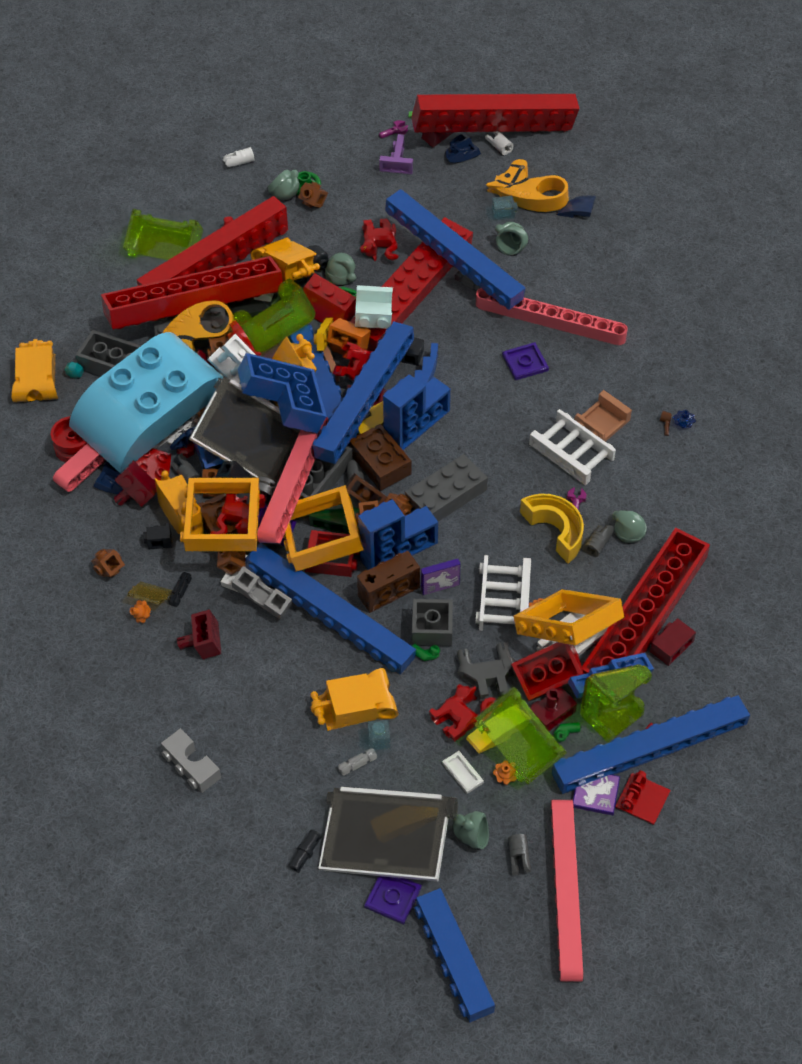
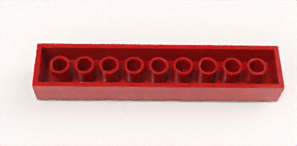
M576 94L417 95L411 119L415 133L572 130L580 108Z
M272 196L137 279V286L211 270L219 266L233 265L239 260H244L253 250L260 248L266 243H271L274 238L287 232V207L275 196Z
M446 217L441 220L472 245L473 232ZM423 241L382 286L393 287L391 325L393 321L402 324L453 267L445 258L438 255L435 250ZM355 316L350 321L351 323L355 324ZM367 328L371 330L368 350L375 351L379 340L385 335L386 329Z
M268 256L101 294L103 312L112 329L140 325L147 321L174 317L187 308L205 301H220L227 304L233 301H243L250 297H260L263 294L276 293L283 290L282 271L272 257Z
M675 527L622 606L624 618L608 627L583 664L582 670L584 674H587L591 668L608 665L610 660L646 652L651 640L658 634L705 562L710 544ZM624 684L600 693L615 699Z

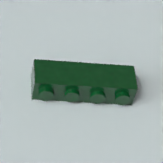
M342 504L309 515L310 526L335 533L350 534ZM353 508L354 514L359 513V509Z

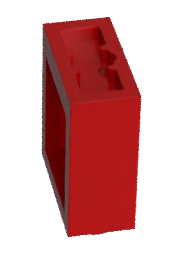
M311 530L308 548L334 541L350 534ZM360 552L350 554L348 564L325 562L306 568L305 571L352 577L353 570L356 571L357 559H355V556L359 555Z

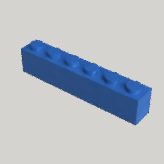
M441 888L417 897L416 906L414 907L418 919H423L425 924L423 926L424 933L427 938L431 937L434 943L431 945L436 958L440 957L443 963L440 965L444 977L449 976L452 983L449 984L451 993L454 997L458 996L461 1004H458L461 1015L463 1017L467 1016L469 1022L494 1013L495 1004Z

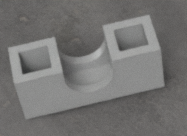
M244 566L232 581V588L280 620L292 605L290 597L276 588L273 590L266 586L259 576Z
M181 728L161 743L162 756L167 762L172 761L175 764L174 768L181 776L185 775L188 778L189 785L194 790L198 789L203 793L221 779L220 769L207 755L196 762L187 759L195 751V746L191 738Z

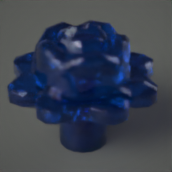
M688 410L678 411L673 416L674 423L681 428H691L692 424L696 422L695 415L689 413Z

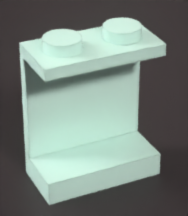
M357 285L355 327L390 328L393 287Z

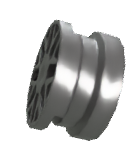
M257 477L259 478L260 494L265 495V503L269 504L277 483L267 477Z

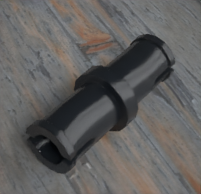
M313 829L309 831L304 842L298 845L297 853L288 864L292 870L300 873L307 859L312 857L313 850L322 838V835Z

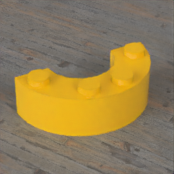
M535 494L521 499L520 514L531 525L549 523L560 530L561 535L557 537L556 552L567 563H570L579 553L583 538L584 524L578 509L568 500L552 494Z

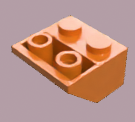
M339 318L330 324L327 342L332 351L341 355H345L347 352L341 349L344 341L357 344L362 349L367 350L371 330L364 327H355L354 323Z

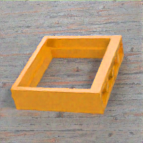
M189 478L188 486L184 487V496L187 498V501H183V513H186L185 516H182V528H184V531L180 533V542H184L185 551H257L259 478ZM194 493H250L248 534H191Z
M346 485L298 500L290 520L342 504L350 535L297 552L289 522L283 536L284 539H287L284 540L286 551H289L286 554L288 562L293 563L296 572L364 550Z
M564 589L514 615L518 635L571 645H578L624 618L620 598ZM562 611L586 615L573 623L549 619Z

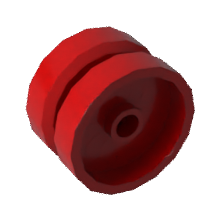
M71 416L57 421L50 433L55 454L65 463L87 444L83 438L69 427Z

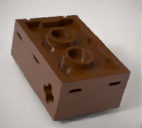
M381 424L375 426V429L371 428L350 440L349 447L352 448V457L380 491L412 474V460Z
M225 494L206 500L205 503H198L201 508L203 526L207 534H210L211 531H220L216 521L225 503ZM224 521L228 527L226 534H238L237 529H235L238 522Z
M409 551L399 553L392 559L380 562L376 567L364 570L357 575L358 597L368 612L371 613L420 588V566Z

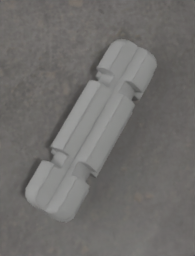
M370 748L364 754L360 753L348 759L347 763L344 761L339 764L338 770L344 776L350 773V770L354 771L366 765L367 761L375 760L377 754L373 748Z

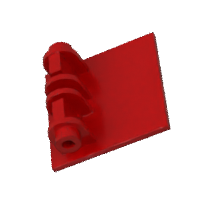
M152 448L135 462L154 481L155 478L161 480L162 471L170 472L171 453Z
M644 771L632 773L615 807L654 825L671 790L647 780Z

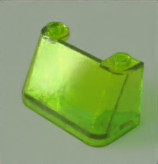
M132 209L123 249L127 251L128 255L133 257L144 255L169 260L199 242L204 229L196 220L190 219L189 224L187 221L181 223L154 218L151 214L141 215V210Z
M290 278L278 287V294L281 300L252 318L245 310H239L233 314L234 321L238 322L254 349L258 352H264L285 339L286 336H290L310 323L315 317V310L302 287Z
M637 664L594 673L586 678L580 711L581 716L608 743L644 715V702L639 697H636L634 692L643 683L647 684L651 681L652 674L650 670L644 665Z
M511 686L475 717L477 722L474 725L481 734L485 732L516 770L513 774L520 783L525 781L526 784H530L567 754V752L549 733L526 704V701L521 699L519 691L514 686Z

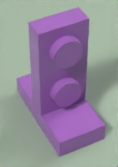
M398 134L397 141H394L393 151L395 152L391 153V157L380 156V171L403 174L413 173V159L402 158L405 146L403 134Z

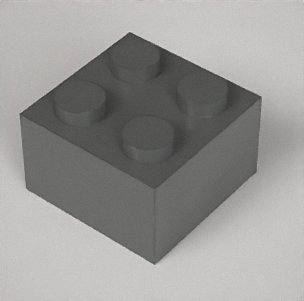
M413 599L412 645L452 646L453 600Z

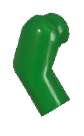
M416 644L412 645L416 649L415 656L422 661L434 660L439 657L440 648L437 645H432L430 649L426 650Z
M580 723L560 724L554 732L553 737L555 741L563 742L570 733H579Z

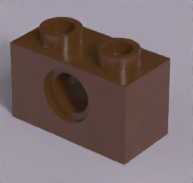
M355 473L346 484L348 493L361 502L378 500V505H380L387 498L385 494Z

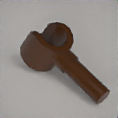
M662 411L660 421L665 422L664 436H669L672 414L666 411Z

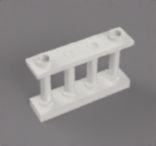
M234 334L207 360L228 381L232 379L240 383L238 368L245 353L256 354Z
M559 409L556 415L557 423L544 434L534 430L530 434L529 445L586 485L591 479V469L605 457L613 461L616 449L575 421L569 414ZM562 427L571 432L558 444L548 440ZM576 437L585 442L571 455L563 451ZM591 447L599 452L586 465L577 461Z
M484 555V563H480L479 574H483L480 612H476V624H479L480 631H483L484 622L515 624L514 616L484 614L485 605L513 607L516 610H520V612L528 608L531 558H523V566L508 567L488 565V555ZM487 573L518 575V577H522V582L487 581ZM486 589L517 591V593H521V598H517V600L485 598Z

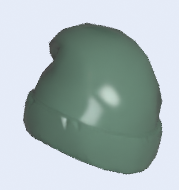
M284 170L267 186L269 193L279 200H290L299 190L298 171Z
M515 222L496 225L495 231L498 233L496 244L503 254H518L526 247L528 235L521 225Z
M335 253L327 262L325 270L326 280L336 285H345L356 281L354 260L346 253Z
M622 510L613 512V519L616 520L614 533L617 538L625 543H637L645 537L647 527L645 520L640 514Z
M474 811L466 815H456L452 825L455 836L461 842L474 849H484L489 841L486 815L481 811Z

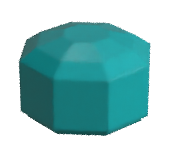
M70 362L65 367V373L70 378L78 379L84 372L83 367L76 362Z

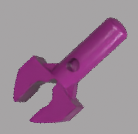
M397 120L393 122V128L380 132L379 137L382 139L395 133L404 135L408 131V125L405 126V121Z
M575 487L568 491L567 500H570L579 510V504L586 502L587 494L581 488V494L576 498L574 495Z

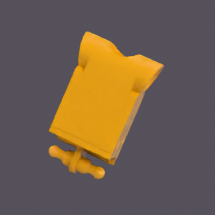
M288 237L251 252V260L271 256L281 269L282 279L286 284L302 277H308L314 273V270L320 268L318 263H313L314 255L317 253L294 241H290Z
M302 334L296 336L299 344L291 343L286 336L272 359L314 369L316 372L317 368L312 362L315 355L312 353L311 343L304 339ZM273 401L274 405L279 408L278 402Z
M33 339V341L28 343H20L19 348L15 349L16 381L12 387L13 402L58 399L55 389L56 354L53 352L52 341L43 342L42 340Z
M162 471L161 480L155 478L158 503L176 532L180 534L181 531H184V528H182V516H185L186 513H183V501H187V498L184 496V487L188 486L182 475L170 478L168 471ZM194 497L191 534H204L201 508Z
M383 668L374 670L368 675L360 674L326 681V691L322 695L318 696L316 691L310 694L313 700L311 702V711L318 718L317 722L319 725L326 723L328 731L376 720L377 718L394 719L399 715L394 697L389 692L390 683L386 670Z

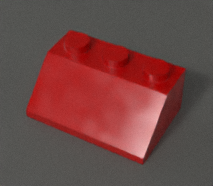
M314 273L304 286L298 307L301 308L303 313H306L320 323H323L325 318H333V322L339 318L350 321L356 313V297Z
M560 642L551 644L511 664L528 701L547 693L552 688L556 689L567 684L570 677L584 674L574 645Z

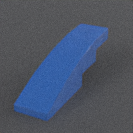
M431 343L430 357L423 356L422 370H415L414 378L423 385L434 377L438 359V343Z
M641 653L610 660L608 665L591 668L587 674L570 677L568 683L576 698H581L635 680L652 672L654 668L646 654Z

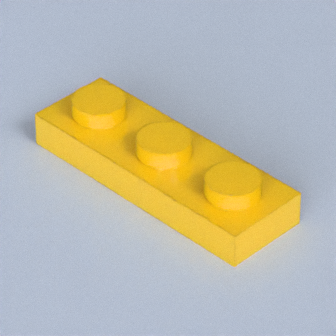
M325 318L320 328L317 329V333L314 334V345H317V351H324L328 345L329 326L333 323V318Z

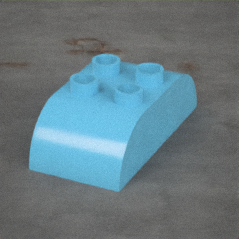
M161 333L151 338L90 385L75 405L70 417L69 427L121 473L133 460L137 461L208 405L223 376L174 333Z

